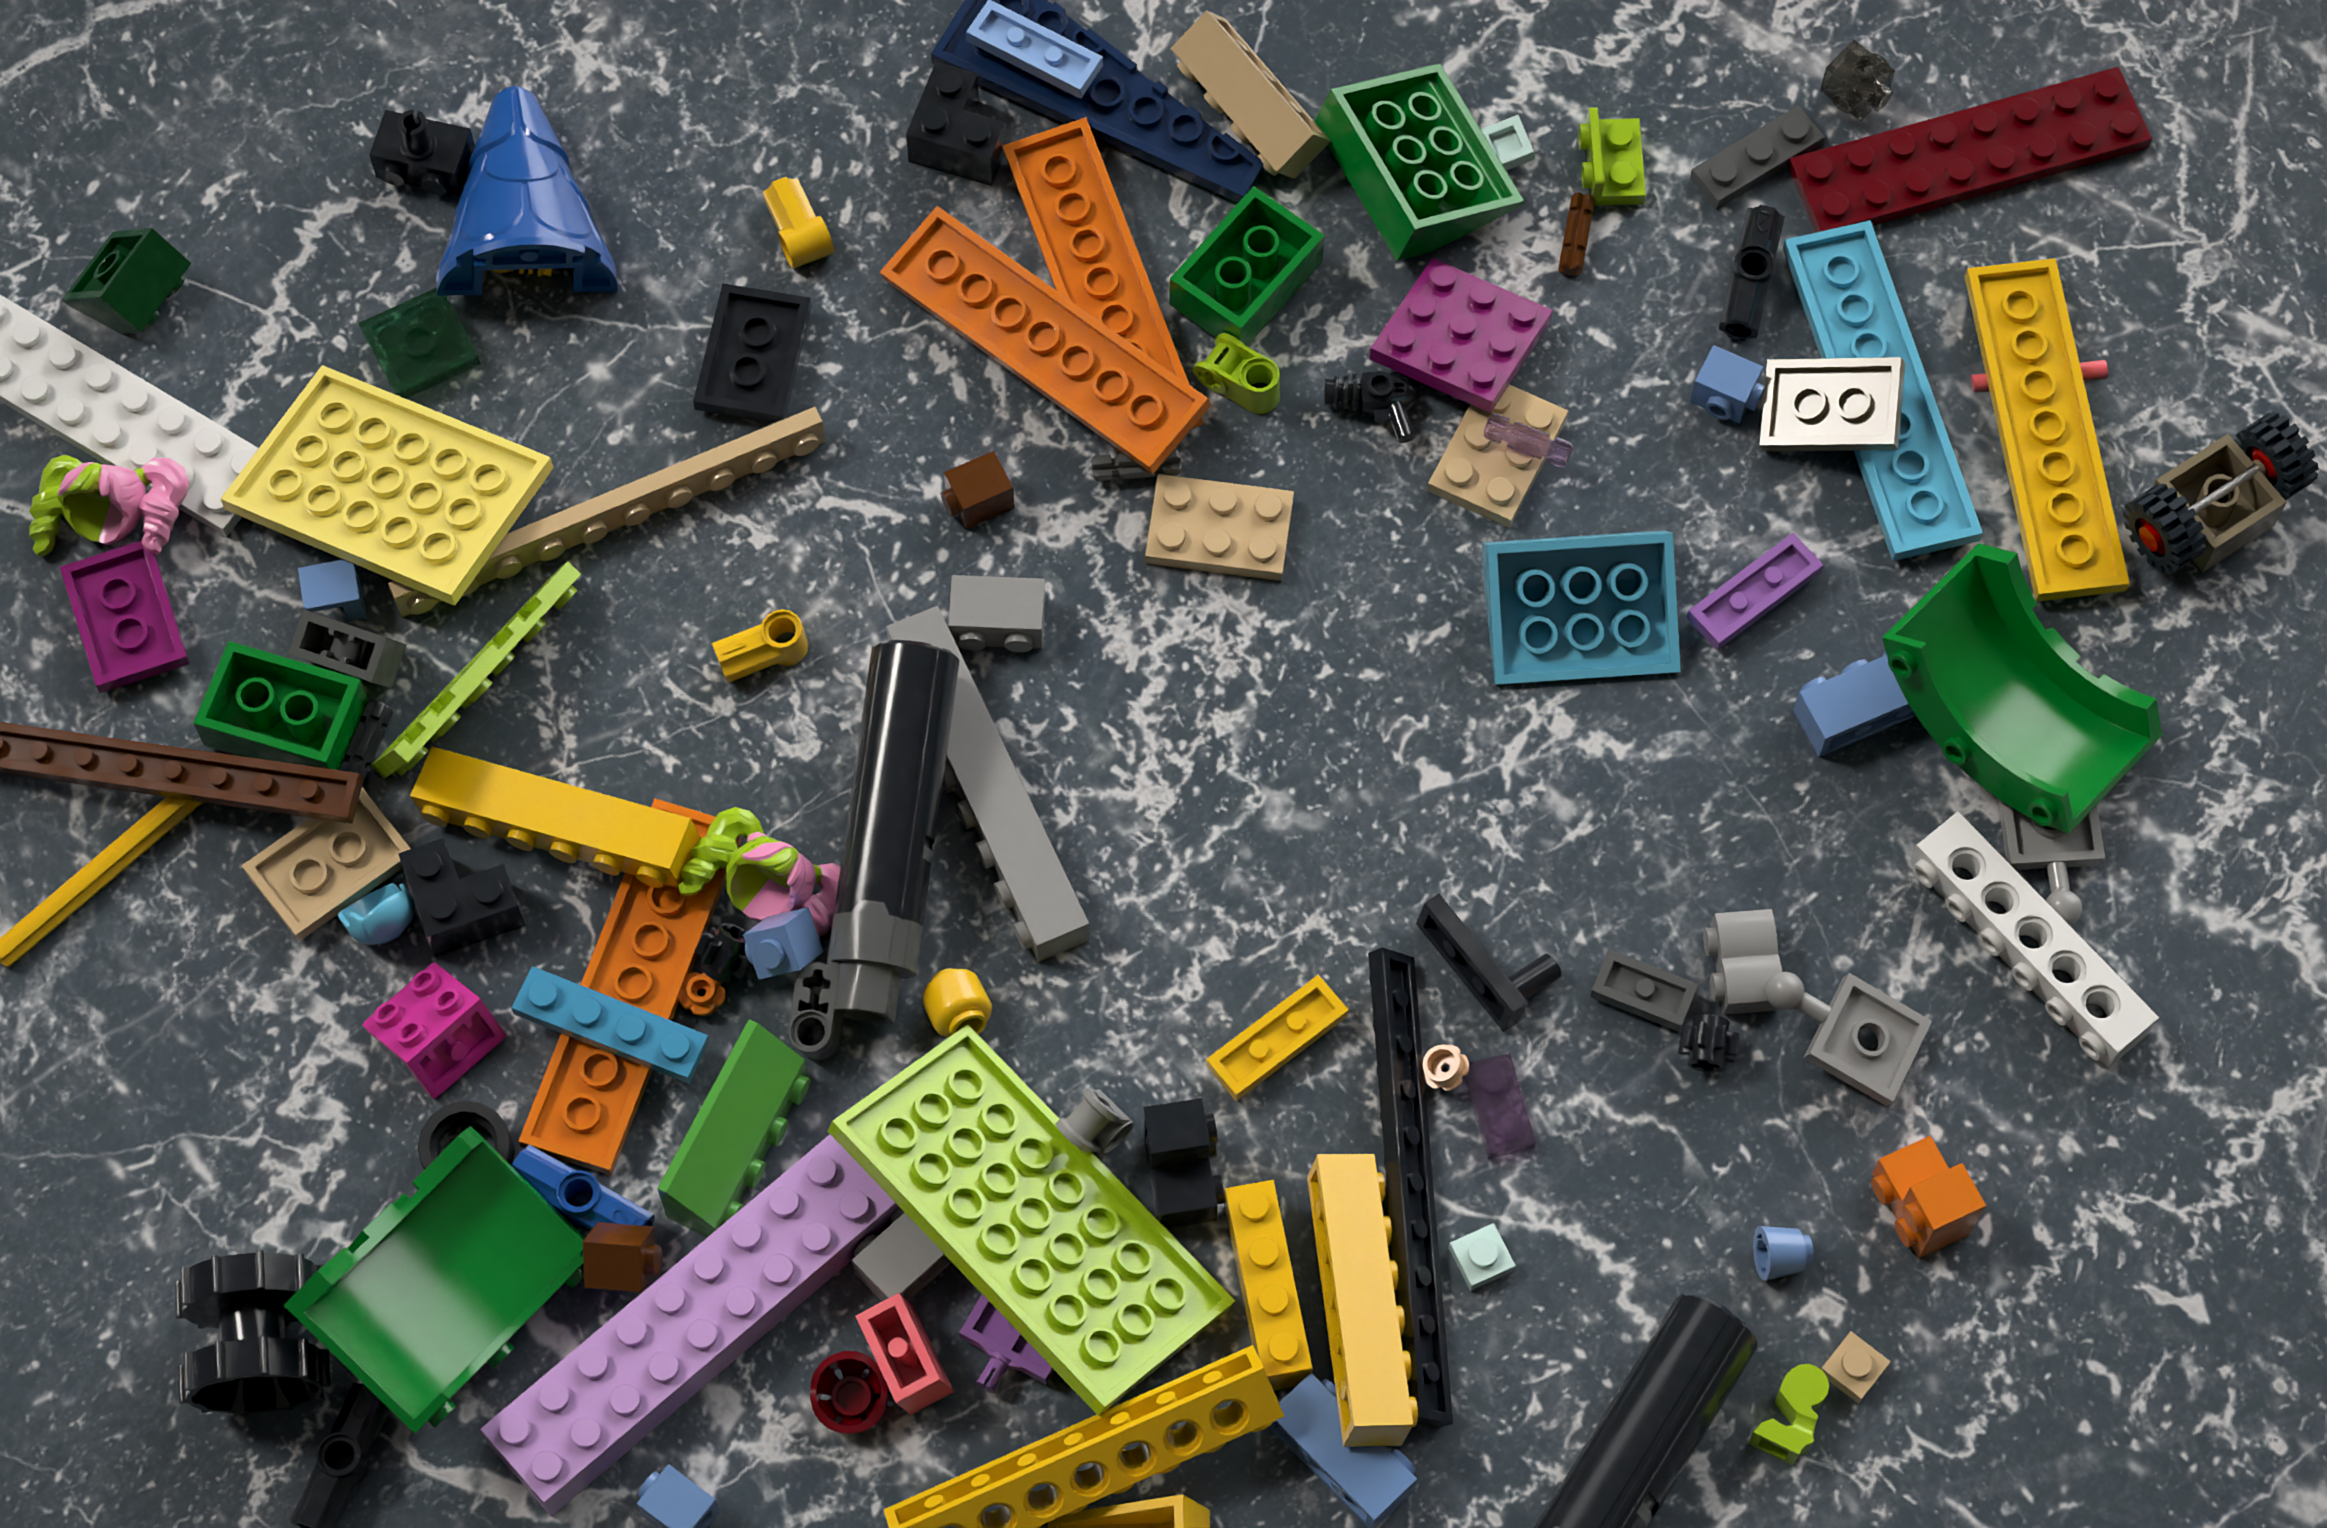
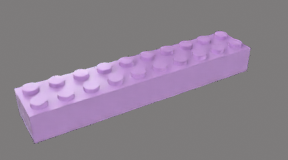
M828 1135L480 1429L484 1438L493 1451L552 1517L856 1257L854 1255L855 1249L866 1237L873 1233L879 1236L892 1224L890 1219L899 1206L831 1135Z

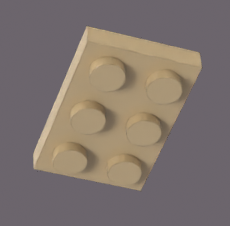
M1512 385L1508 386L1491 413L1470 404L1428 482L1427 492L1510 528L1567 420L1568 410Z
M1158 474L1145 553V564L1282 581L1294 491Z
M361 788L353 824L309 818L241 866L249 879L299 942L338 915L340 911L403 869L398 853L410 850L411 848L366 791Z

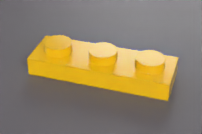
M1317 975L1206 1059V1066L1233 1099L1237 1101L1347 1018L1349 1009L1324 980Z

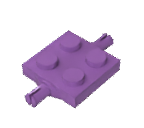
M982 1294L959 1332L960 1339L981 1349L990 1359L976 1384L982 1389L986 1387L987 1392L995 1393V1389L1006 1370L1010 1369L1021 1371L1046 1385L1054 1369Z

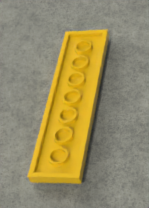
M2056 258L1967 268L1965 282L2035 601L2126 591L2130 582Z

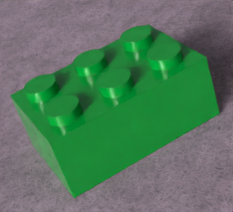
M1253 186L1170 277L1169 305L1214 337L1221 333L1230 334L1240 340L1245 346H1248L1323 262L1325 235Z
M228 641L193 724L203 745L243 757L339 770L342 761L346 760V751L358 722L363 719L361 715L369 700L361 679Z

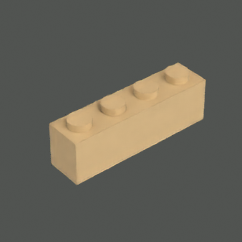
M1206 10L1170 48L1181 60L1177 64L1180 71L1192 82H1200L1207 91L1204 94L1205 100L1221 114L1225 112L1233 121L1230 125L1231 130L1244 143L1248 145L1252 143L1260 152L1257 157L1261 159L1264 163L1263 167L1272 175L1276 176L1280 173L1295 179L1331 142L1225 18Z

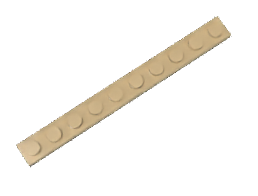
M816 407L507 533L462 596L473 593L478 589L479 585L496 578H510L519 573L523 567L537 561L553 560L562 555L566 549L583 542H597L605 537L608 532L619 527L640 524L648 519L651 514L668 507H681L687 504L692 497L709 490H722L730 486L735 479L752 472L762 473L768 471L783 459L793 455L803 456L811 453L820 444L825 442L823 422ZM397 581L388 583L401 617L409 614L425 613L431 610L436 603L442 601Z

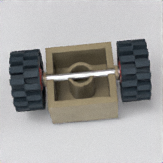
M2269 412L2239 431L2235 435L2237 437L2235 440L2227 434L2156 479L2152 488L2124 506L2123 517L2127 519L2124 525L2127 530L2132 532L2129 535L2132 543L2137 542L2139 545L2137 551L2140 555L2146 554L2147 562L2152 567L2156 565L2157 570L2162 573L2166 571L2167 574H2172L2191 561L2202 572H2205L2273 528L2287 503L2286 500L2312 484L2318 477V474L2315 472L2319 469L2318 463L2312 460L2316 457L2313 449L2307 448L2306 444L2309 441L2306 436L2301 438L2298 434L2300 428L2295 423L2290 426L2289 418L2286 416L2280 417L2277 412L2271 414Z

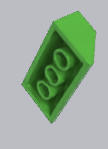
M748 1020L657 1188L666 1217L706 1237H709L744 1207L740 1202L748 1187L756 1188L764 1174L766 1162L762 1160L771 1145L777 1147L786 1133L789 1121L785 1117L792 1104L799 1105L803 1101L811 1083V1079L807 1077L808 1072L805 1059L755 1021Z

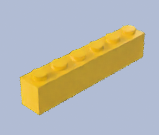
M433 746L410 794V797L421 813V817L436 826L446 827L448 823L463 827L468 833L479 838L489 839L491 835L506 839L509 844L521 850L532 851L536 847L549 851L552 856L567 863H575L578 859L592 863L596 869L606 874L619 875L621 871L635 875L641 882L657 888L663 887V884L679 888L678 885L683 882L680 871L686 862L692 860L690 850L701 838L691 818Z
M1317 1154L1307 1176L1343 1447L1402 1446L1411 1428L1417 1424L1418 1407L1415 1397H1409L1407 1381H1409L1411 1376V1358L1408 1351L1402 1350L1400 1335L1404 1332L1405 1317L1402 1306L1396 1305L1394 1290H1396L1398 1284V1268L1396 1262L1389 1259L1388 1246L1391 1242L1392 1227L1390 1218L1383 1216L1381 1203L1385 1197V1178L1382 1172H1377L1374 1154Z

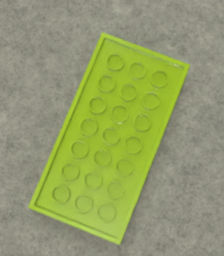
M967 1024L834 1119L827 1131L1083 1401L1100 1416L1227 1313L1235 1303V1300L1091 1151L1088 1153L1083 1152L1059 1131L1055 1124L1059 1118Z

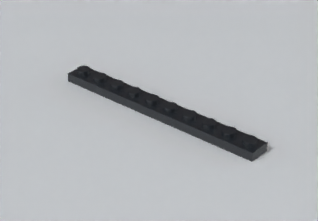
M1382 947L1369 952L1368 958L1388 1197L1387 1210L1392 1227L1391 1259L1396 1262L1398 1268L1395 1301L1396 1305H1401L1404 1311V1332L1400 1336L1402 1350L1408 1351L1411 1358V1376L1409 1381H1407L1409 1397H1415L1417 1401V1424L1441 1428L1453 1424L1415 960L1414 957Z

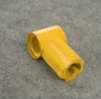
M784 177L773 181L770 187L763 191L764 202L778 229V238L782 250L792 269L835 252L827 226L821 216H815L798 178L789 179Z
M784 609L768 614L760 625L712 643L727 683L775 664L784 666L795 665L805 657L809 647L801 620L792 611ZM790 632L795 634L786 643L775 642V639L782 633Z

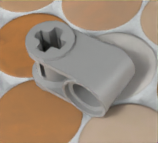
M1088 1087L1083 1092L1084 1100L1067 1118L1061 1117L1055 1124L1059 1131L1083 1152L1088 1153L1092 1151L1108 1154L1130 1134L1134 1127V1122L1100 1089L1094 1090Z

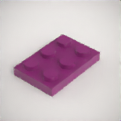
M142 540L60 567L99 693L190 664L156 555L149 553L144 548Z

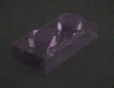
M1508 1053L1469 1062V1071L1464 1078L1487 1159L1535 1149V1137L1511 1054Z

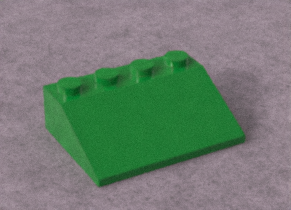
M1440 63L1331 89L1314 121L1331 140L1328 147L1396 261L1434 252L1521 207L1524 202Z

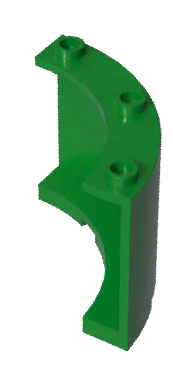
M1978 543L1882 637L1888 665L1915 715L1935 742L1942 748L1944 756L1951 763L1958 765L1967 775L1995 797L2032 818L2039 825L2049 826L2070 833L2162 736L2157 698L2128 688L2105 674L2098 679L2077 662L2081 656L2053 627L2045 629L2032 610L2037 603L2026 583L2018 553Z
M471 1126L459 1134L412 1182L418 1191L411 1198L403 1193L393 1204L390 1203L360 1232L350 1246L344 1247L317 1270L284 1305L414 1434L427 1421L436 1428L456 1407L450 1398L486 1362L494 1369L515 1348L508 1340L564 1283L573 1289L584 1278L583 1241L585 1237Z

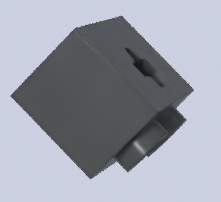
M303 610L288 654L392 688L407 644Z

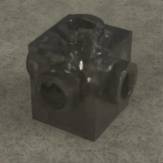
M1853 40L1826 67L1820 91L1828 96L1840 111L1850 113L1859 121H1862L1872 110L1879 112L1892 97L1893 90L1890 87L1895 70L1890 67L1889 63L1881 55L1871 53L1857 41Z

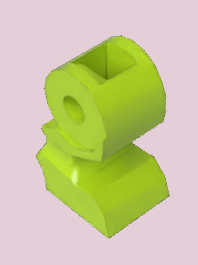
M1801 1364L1791 1369L1786 1374L1774 1400L1791 1425L1785 1426L1775 1419L1764 1421L1753 1432L1748 1444L1792 1466L1801 1455L1807 1454L1814 1442V1430L1818 1420V1415L1815 1412L1822 1406L1828 1395L1829 1382L1824 1371L1811 1364Z

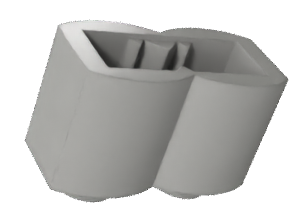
M1772 909L1715 913L1710 923V928H1704L1703 933L1706 956L1714 957L1717 973H1711L1710 991L1713 1002L1720 1001L1723 1015L1779 1010L1769 1003L1765 992L1769 979L1773 975L1782 972Z

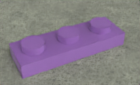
M1791 533L1689 609L1687 619L1718 651L1822 572L1824 565L1794 533Z

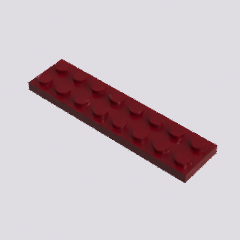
M2118 66L1789 159L1788 170L1814 231L1817 233L1866 221H1871L1872 226L2144 150L2149 148L2152 137Z

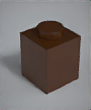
M994 451L944 472L945 490L940 492L943 504L950 517L958 515L964 529H968L1015 508L1014 488Z
M597 1222L583 1241L584 1287L642 1292L652 1277L658 1275L662 1264L661 1246L655 1245V1227Z

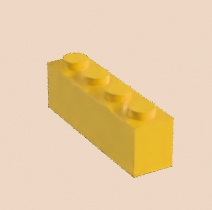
M1274 1180L1225 1188L1224 1208L1252 1345L1257 1352L1273 1390L1296 1387L1312 1373V1363Z

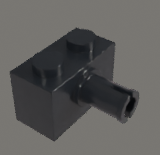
M385 110L369 156L376 178H380L388 184L395 186L408 184L421 187L435 195L448 193L461 196L468 177V165L475 143L471 128L426 119L425 115L418 111L416 117L414 110H408L404 113Z

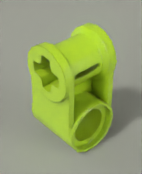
M1226 333L1219 334L1214 341L1215 347L1204 361L1197 362L1193 367V373L1197 380L1209 390L1224 395L1246 408L1249 412L1265 414L1272 411L1280 401V373L1277 364L1245 346L1236 337ZM1257 382L1268 384V386L1263 388H1255L1251 385Z

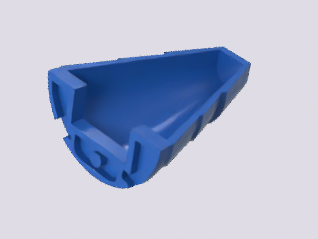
M510 86L503 89L494 96L469 161V176L454 214V225L436 274L437 296L482 295L483 270L572 268L573 292L618 291L615 263L591 217L590 207L569 170V158L540 103L532 92L523 87Z

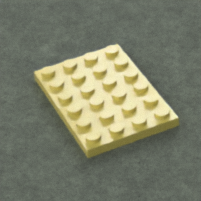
M322 365L221 497V502L224 509L455 606L554 467L549 456Z

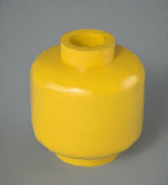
M948 968L939 971L932 977L922 993V1004L933 1027L940 1036L949 1038L967 1024L979 1035L984 1030L992 1013V1003L977 975L967 969Z

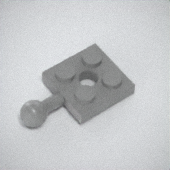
M1997 798L2006 861L2015 870L2047 868L2051 894L2047 897L2046 902L2069 926L2074 925L2082 915V903L2079 897L2070 891L2067 867L2102 865L2105 860L2097 805L2070 833H2066L2060 830L2045 829L2032 818Z
M1779 972L1773 975L1767 982L1765 989L1767 1000L1773 1007L1779 1010L1797 1008V1010L1820 1022L1804 1059L1885 1106L1894 1102L1932 1023L1930 1019L1851 973L1842 978L1830 1005L1804 992V986L1800 978L1790 972ZM1860 1028H1868L1876 1034L1878 1038V1048L1876 1051H1868L1860 1045L1857 1036Z

